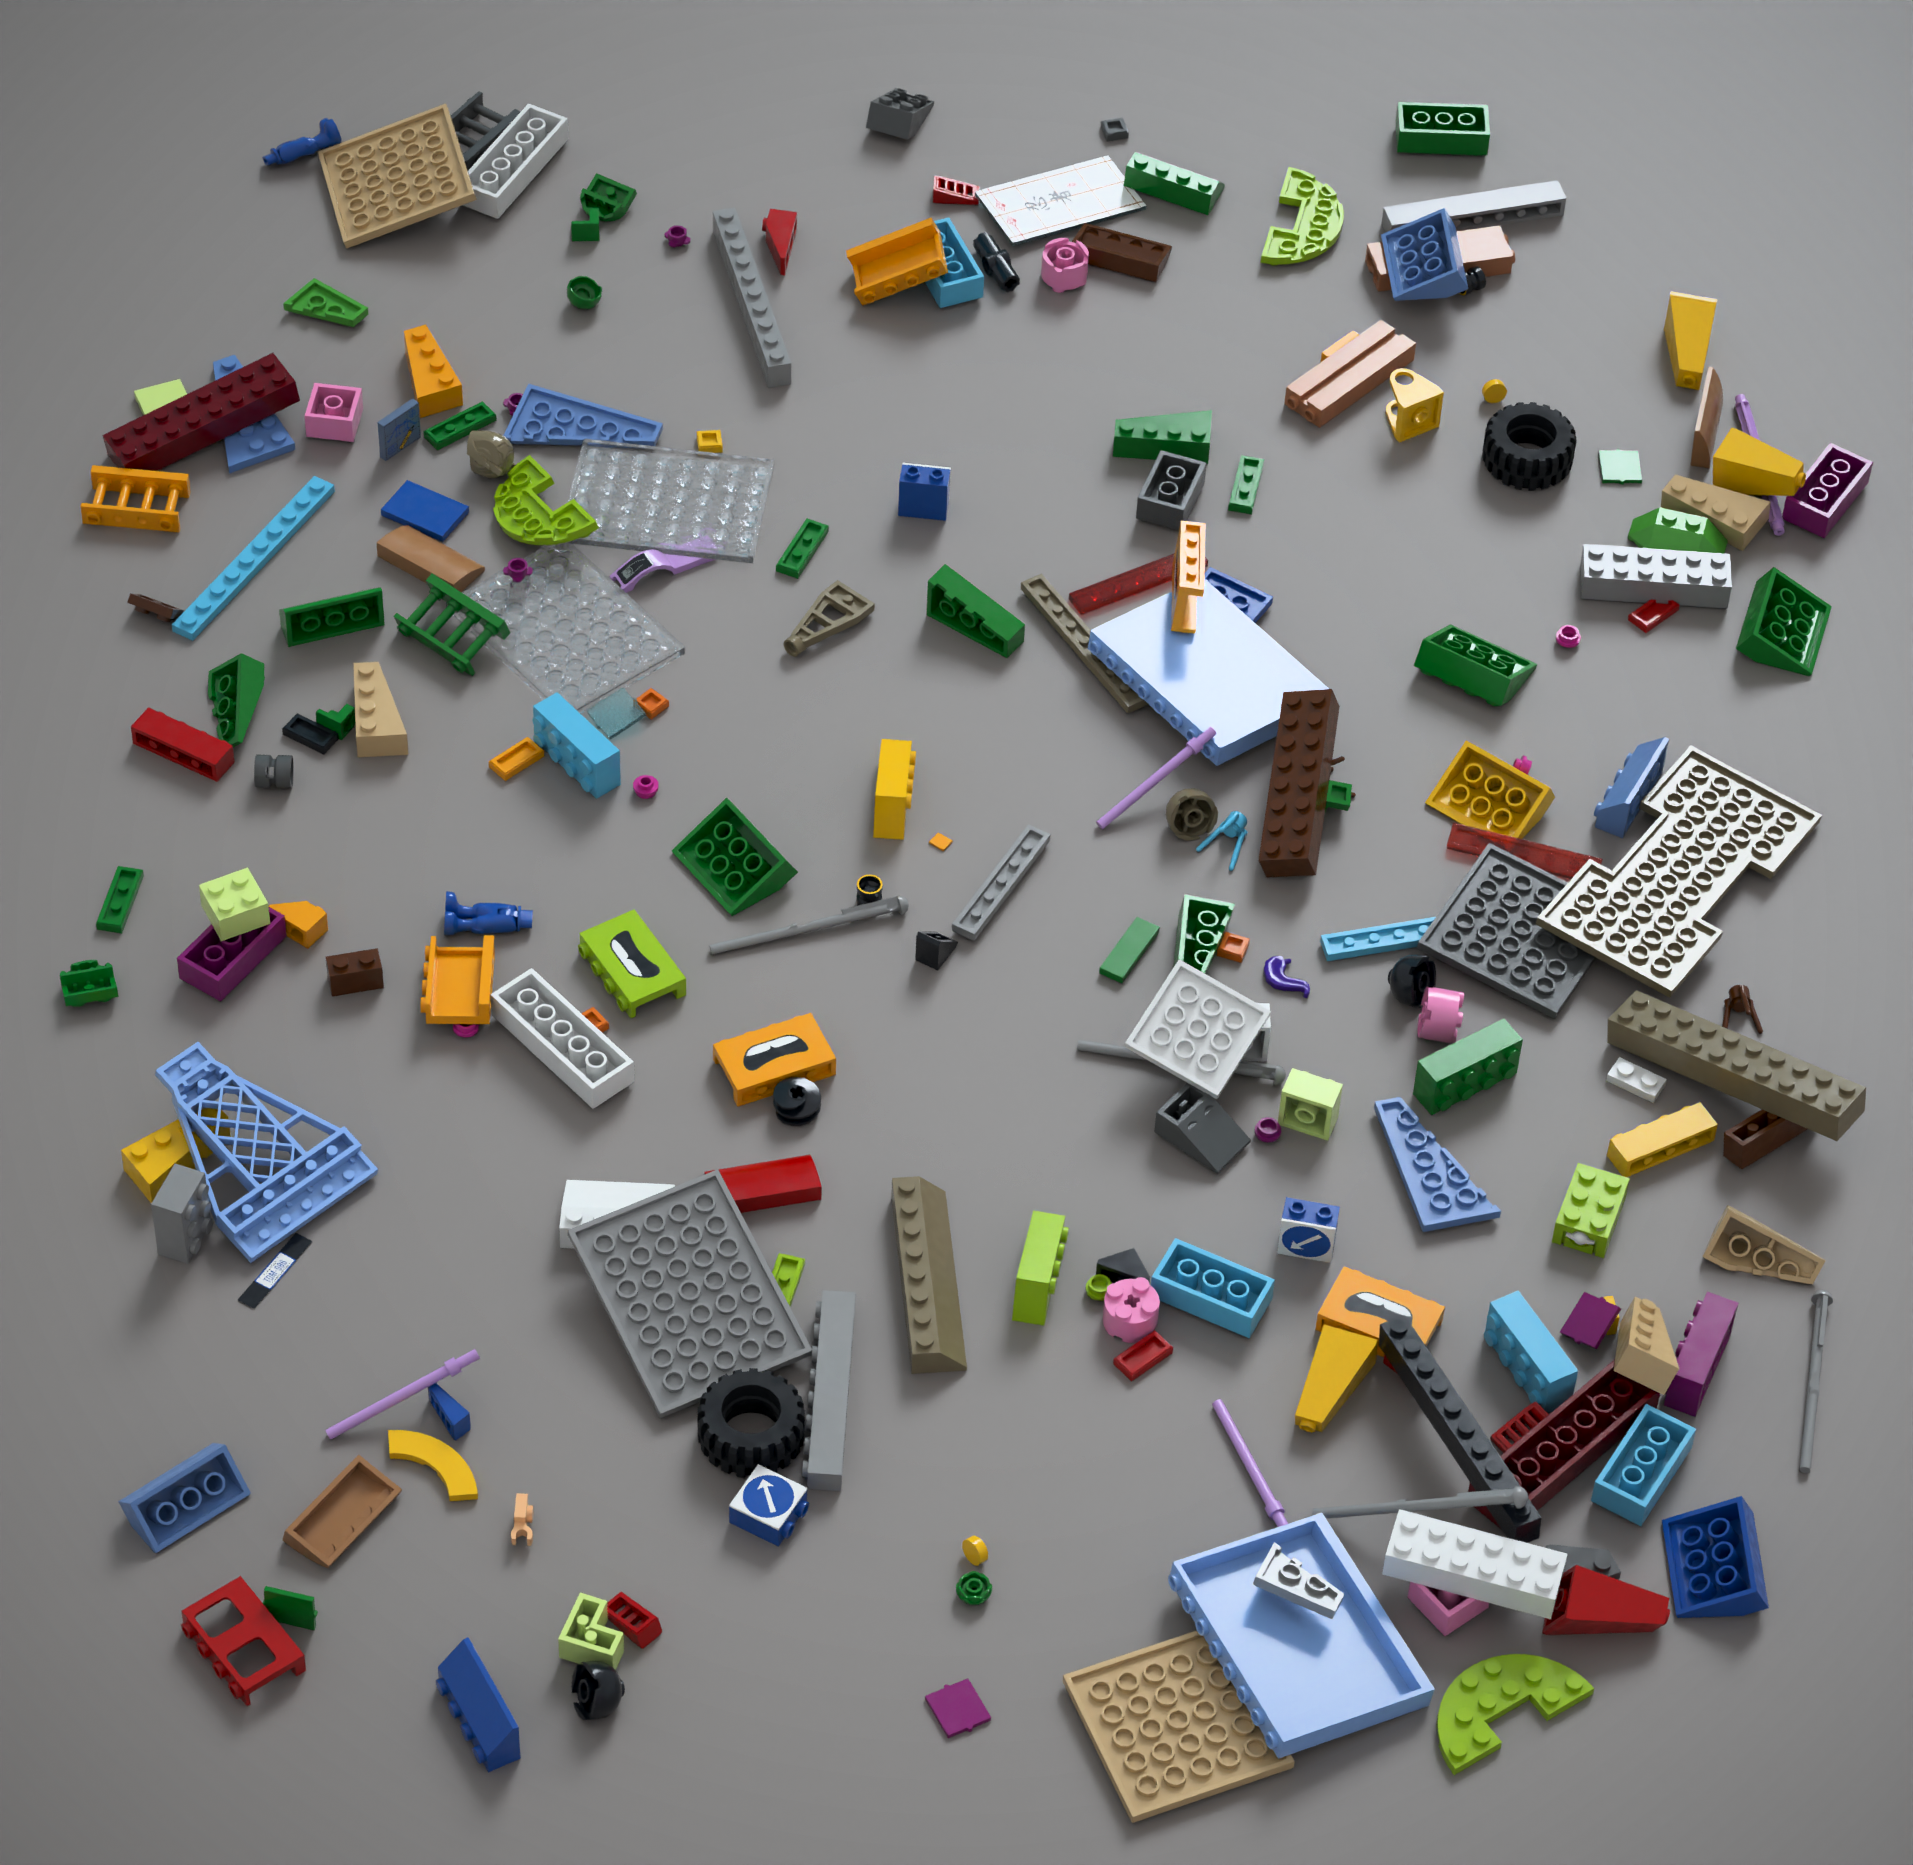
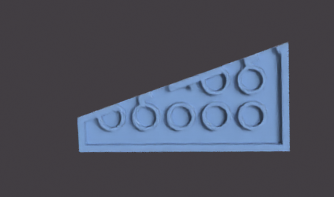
M235 354L213 362L215 380L243 367ZM275 413L224 438L229 473L295 450V442Z
M528 384L503 436L511 444L655 447L663 430V423Z
M1401 1097L1375 1101L1374 1110L1422 1232L1500 1218L1501 1210L1488 1201L1486 1198L1487 1194L1473 1184L1469 1179L1470 1175L1445 1147L1442 1148L1435 1141V1135L1431 1131H1427L1420 1124L1419 1117Z

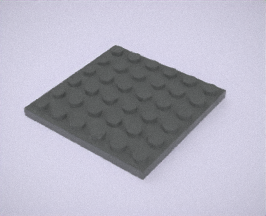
M1491 843L1486 846L1417 945V949L1553 1019L1557 1017L1596 960V957L1536 925L1537 917L1568 882Z

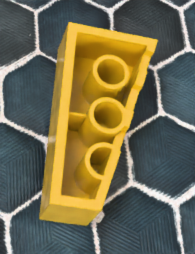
M881 739L875 792L873 838L904 840L906 810L911 809L916 751H911L912 741Z
M203 1108L201 1110V1117L217 1118L218 1109ZM221 1110L220 1119L229 1120L228 1116ZM179 1119L121 1150L124 1171L150 1203L154 1200L175 1163L191 1169L196 1168ZM206 1125L215 1135L216 1126ZM219 1126L218 1136L231 1137L230 1128ZM192 1132L201 1159L209 1157L213 1152L195 1132Z

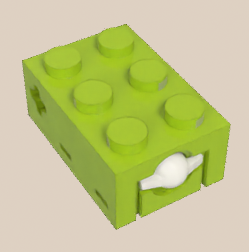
M1578 1163L1555 1222L1552 1243L1559 1245L1563 1243L1565 1247L1591 1255L1595 1253V1256L1604 1258L1626 1199L1630 1178Z

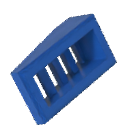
M437 1383L429 1386V1401L451 1437L455 1441L471 1430L470 1412Z

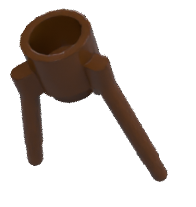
M1745 985L1731 987L1728 992L1729 998L1724 1000L1725 1012L1722 1027L1728 1029L1730 1012L1733 1008L1736 1012H1746L1747 1015L1751 1014L1758 1033L1762 1034L1763 1029L1755 1011L1753 1000L1750 998L1749 988Z

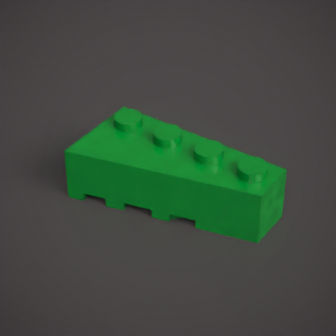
M1212 410L1115 419L1113 457L1156 460L1160 450L1208 464Z
M944 564L928 580L927 616L1005 658H1008L1024 642L1025 624L948 565Z
M1184 895L1178 915L1173 968L1180 959L1207 975L1230 923L1235 907L1234 903Z

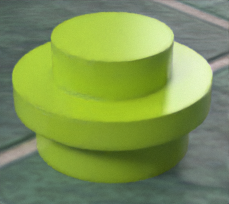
M1094 1275L1086 1283V1293L1091 1299L1102 1301L1105 1298L1107 1287L1112 1282L1105 1275Z

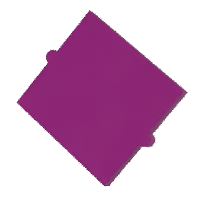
M1584 1292L1560 1330V1333L1573 1339L1578 1345L1582 1343L1597 1350L1621 1308L1607 1302L1604 1297L1597 1298Z
M968 1678L950 1686L946 1684L943 1689L925 1696L926 1702L947 1738L965 1731L972 1732L974 1727L991 1721L990 1714Z

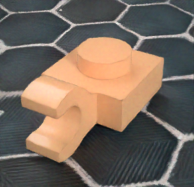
M516 1493L514 1527L511 1531L512 1545H516V1540L520 1536L527 1538V1546H531L533 1543V1532L527 1526V1522L533 1523L534 1507L533 1505H528V1494Z

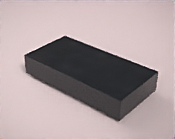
M298 713L282 728L284 736L323 755L339 740L337 732Z

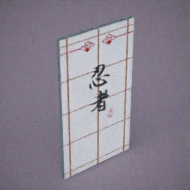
M1109 156L975 191L976 198L1012 246L1080 228L1084 223L1095 224L1146 209L1145 203L1136 191L1123 186L1125 177Z

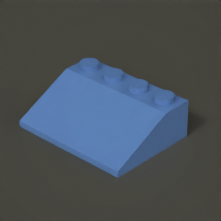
M1445 208L1381 234L1392 294L1395 301L1448 298L1468 289L1456 227Z

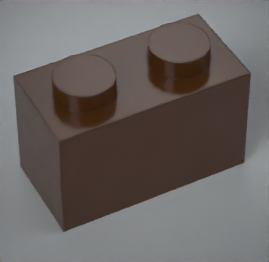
M378 948L326 957L327 977L332 997L384 988L383 970Z

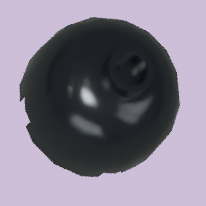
M1405 956L1390 970L1388 983L1394 997L1399 1002L1411 1007H1423L1421 1001L1425 988L1435 987L1436 967L1434 961L1428 960L1429 956Z
M587 1661L582 1662L583 1664H578L575 1667L571 1685L572 1693H577L579 1703H573L578 1716L582 1720L608 1717L617 1709L621 1697L624 1696V1682L620 1679L616 1670L605 1662Z

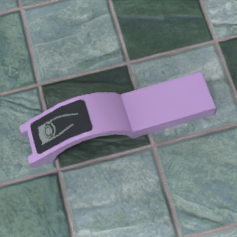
M708 537L665 553L653 549L642 551L631 557L609 577L611 582L618 580L621 585L618 588V592L624 594L632 591L637 582L649 572L657 569H667L675 575L718 559L719 552Z

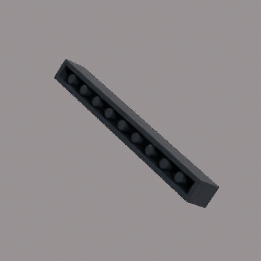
M1403 1315L1380 1324L1379 1347L1476 1492L1513 1489L1515 1486H1520L1407 1317ZM1529 1498L1527 1504L1519 1509L1516 1508L1515 1503L1486 1506L1507 1538L1525 1543L1539 1538L1542 1517Z

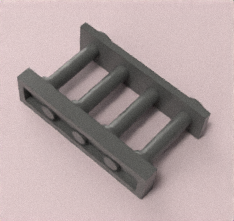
M480 91L469 98L465 104L451 115L459 143L470 148L462 153L467 170L475 164L521 112L514 109L509 115L504 117L484 107L483 94ZM480 114L498 124L490 129L473 119ZM466 126L484 135V137L476 141L459 131Z

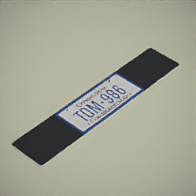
M295 1233L239 1297L238 1301L255 1309L312 1241Z

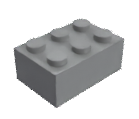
M175 1163L152 1201L151 1209L158 1255L188 1264L193 1254L196 1255L199 1252L204 1235L210 1233L213 1219L210 1216L209 1186L206 1184L204 1172Z

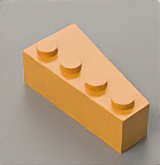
M427 325L405 330V353L414 398L419 402L420 418L463 406L462 384Z

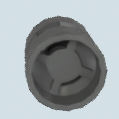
M256 754L254 764L255 787L270 788L272 784H275L277 788H292L294 776L292 755H278L276 759H273L271 755ZM269 767H274V776L269 775Z

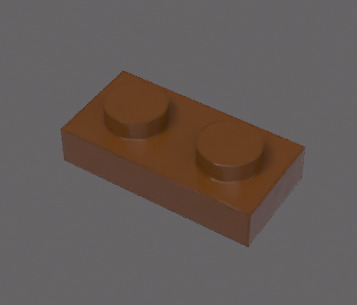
M130 593L127 602L136 606V611L144 614H149L151 611L157 614V619L171 622V619H177L184 611L142 594Z

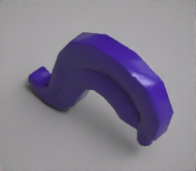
M1273 956L1265 961L1263 974L1270 986L1282 991H1301L1304 993L1303 997L1308 998L1310 994L1309 984L1304 980L1290 978L1284 974L1286 964H1290L1291 959Z

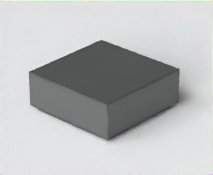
M1123 118L1101 121V129L1107 142L1129 138V131Z

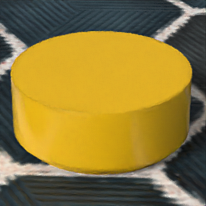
M1493 379L1483 386L1482 394L1487 402L1498 403L1505 398L1507 389L1501 380Z
M973 1535L963 1541V1552L971 1564L978 1566L987 1561L988 1550L979 1537Z

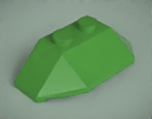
M1661 507L1634 518L1628 534V539L1631 542L1634 541L1639 548L1724 554L1728 540L1708 518Z

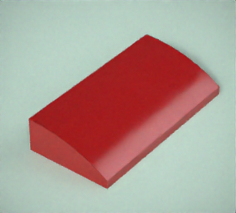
M811 1155L718 1169L741 1213L821 1200L822 1186Z

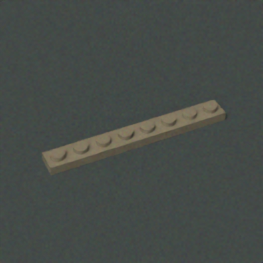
M1043 574L1021 582V590L1127 714L1149 705L1090 652L1088 643L1091 630Z

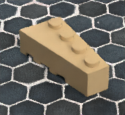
M1674 475L1662 490L1661 508L1708 518L1728 540V544L1743 551L1769 520L1770 501Z
M379 662L353 663L358 757L409 755L407 733Z
M1634 1297L1620 1322L1614 1371L1664 1395L1677 1374L1679 1366L1660 1308L1648 1299Z

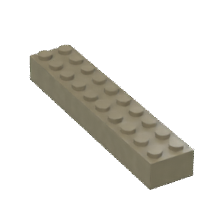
M1637 990L1608 1018L1607 1043L1835 1141H1838L1865 1111L1866 1087Z

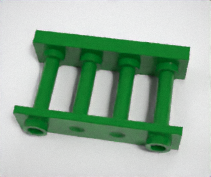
M431 573L426 579L430 588V594L408 619H405L398 613L393 616L398 624L397 629L404 636H412L451 662V665L458 672L463 673L465 671L473 676L475 671L470 660L492 636L495 637L497 635L505 640L511 632L505 620ZM442 599L447 602L448 606L426 631L416 626L437 600L440 601ZM461 611L465 614L466 618L444 643L434 638L455 612L459 613ZM479 623L483 626V632L462 655L452 650L473 624L477 625Z

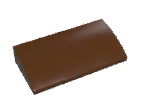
M1084 223L1072 240L1074 243H1076V240L1080 241L1087 247L1089 265L1157 282L1172 250L1171 245Z

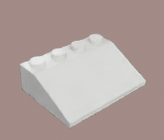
M566 1180L559 1226L560 1248L574 1249L568 1237L569 1229L673 1188L675 1185Z

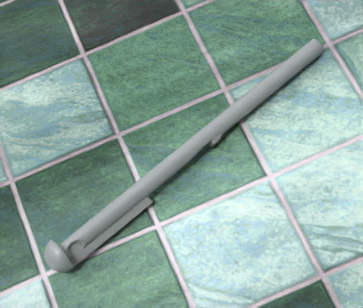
M903 896L890 897L841 909L842 914L817 919L801 926L793 923L787 927L711 944L709 949L711 955L891 912L898 911L900 915H903L907 912L909 904Z
M1084 1040L1078 1041L1077 1050L1148 1061L1123 1046ZM1241 1061L1233 1073L1274 1080V1085L1281 1084L1286 1077L1285 1070L1279 1065L1275 1066L1249 1061Z
M1826 1290L1816 1291L1811 1298V1301L1816 1305L1799 1467V1471L1802 1473H1809L1811 1470L1827 1306L1833 1302L1832 1295Z
M1515 1486L1513 1489L1457 1493V1497L1411 1501L1400 1499L1396 1502L1313 1508L1312 1516L1322 1513L1327 1519L1398 1513L1399 1509L1413 1512L1515 1503L1516 1508L1519 1509L1527 1504L1528 1493L1524 1488Z

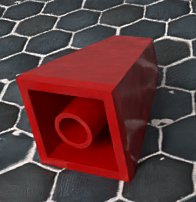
M1575 1565L1563 1573L1551 1619L1545 1618L1542 1634L1571 1635L1653 1632L1665 1625L1669 1619V1598Z

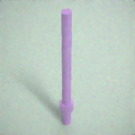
M1210 726L1197 738L1193 737L1189 740L1183 750L1096 821L1097 825L1104 829L1192 754H1198L1203 749V745L1217 734L1214 728Z
M476 1349L457 1359L453 1357L445 1361L444 1366L326 1429L328 1437L331 1440L449 1375L453 1377L461 1373L462 1368L480 1359Z
M1221 1399L1214 1401L1212 1406L1266 1505L1265 1511L1271 1520H1274L1277 1527L1287 1525L1288 1522L1284 1516V1508L1280 1501L1275 1500L1226 1406Z

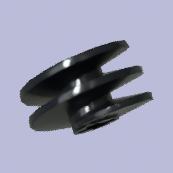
M791 1077L780 1081L774 1088L773 1105L776 1109L777 1118L782 1123L790 1126H802L813 1121L821 1110L819 1088L810 1080L801 1077Z

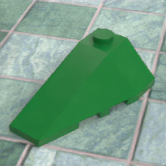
M242 653L210 670L208 675V696L215 706L212 709V713L218 719L219 724L216 728L220 740L227 741L233 745V748L243 742L265 680V664Z

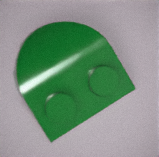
M596 173L588 188L582 189L580 200L582 208L588 216H590L589 208H599V220L615 221L626 214L637 192L631 187Z
M85 960L71 964V970L67 973L65 971L60 973L66 1006L80 1007L88 1002H107L112 998L119 997L113 967L110 963L101 966L97 960Z

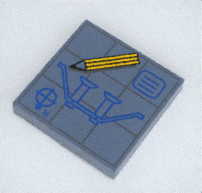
M409 400L377 422L380 458L383 460H389L421 438L419 402L416 400Z

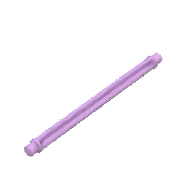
M1739 394L1735 397V408L1741 423L1742 432L1760 440L1749 402L1746 400L1745 395ZM1761 495L1763 500L1770 501L1768 521L1771 529L1776 536L1784 534V520L1778 506L1777 496Z

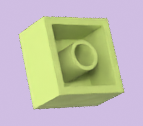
M248 867L199 885L201 906L221 941L270 924L268 902Z
M1292 1068L1281 1093L1279 1125L1328 1141L1339 1116L1343 1084Z

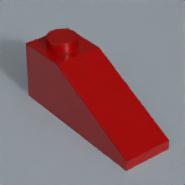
M770 209L768 218H763L762 231L766 232V243L780 275L785 276L797 232V212Z

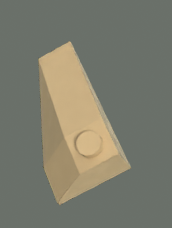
M1727 1205L1702 1256L1726 1270L1747 1272L1760 1276L1765 1275L1812 1285L1826 1261Z

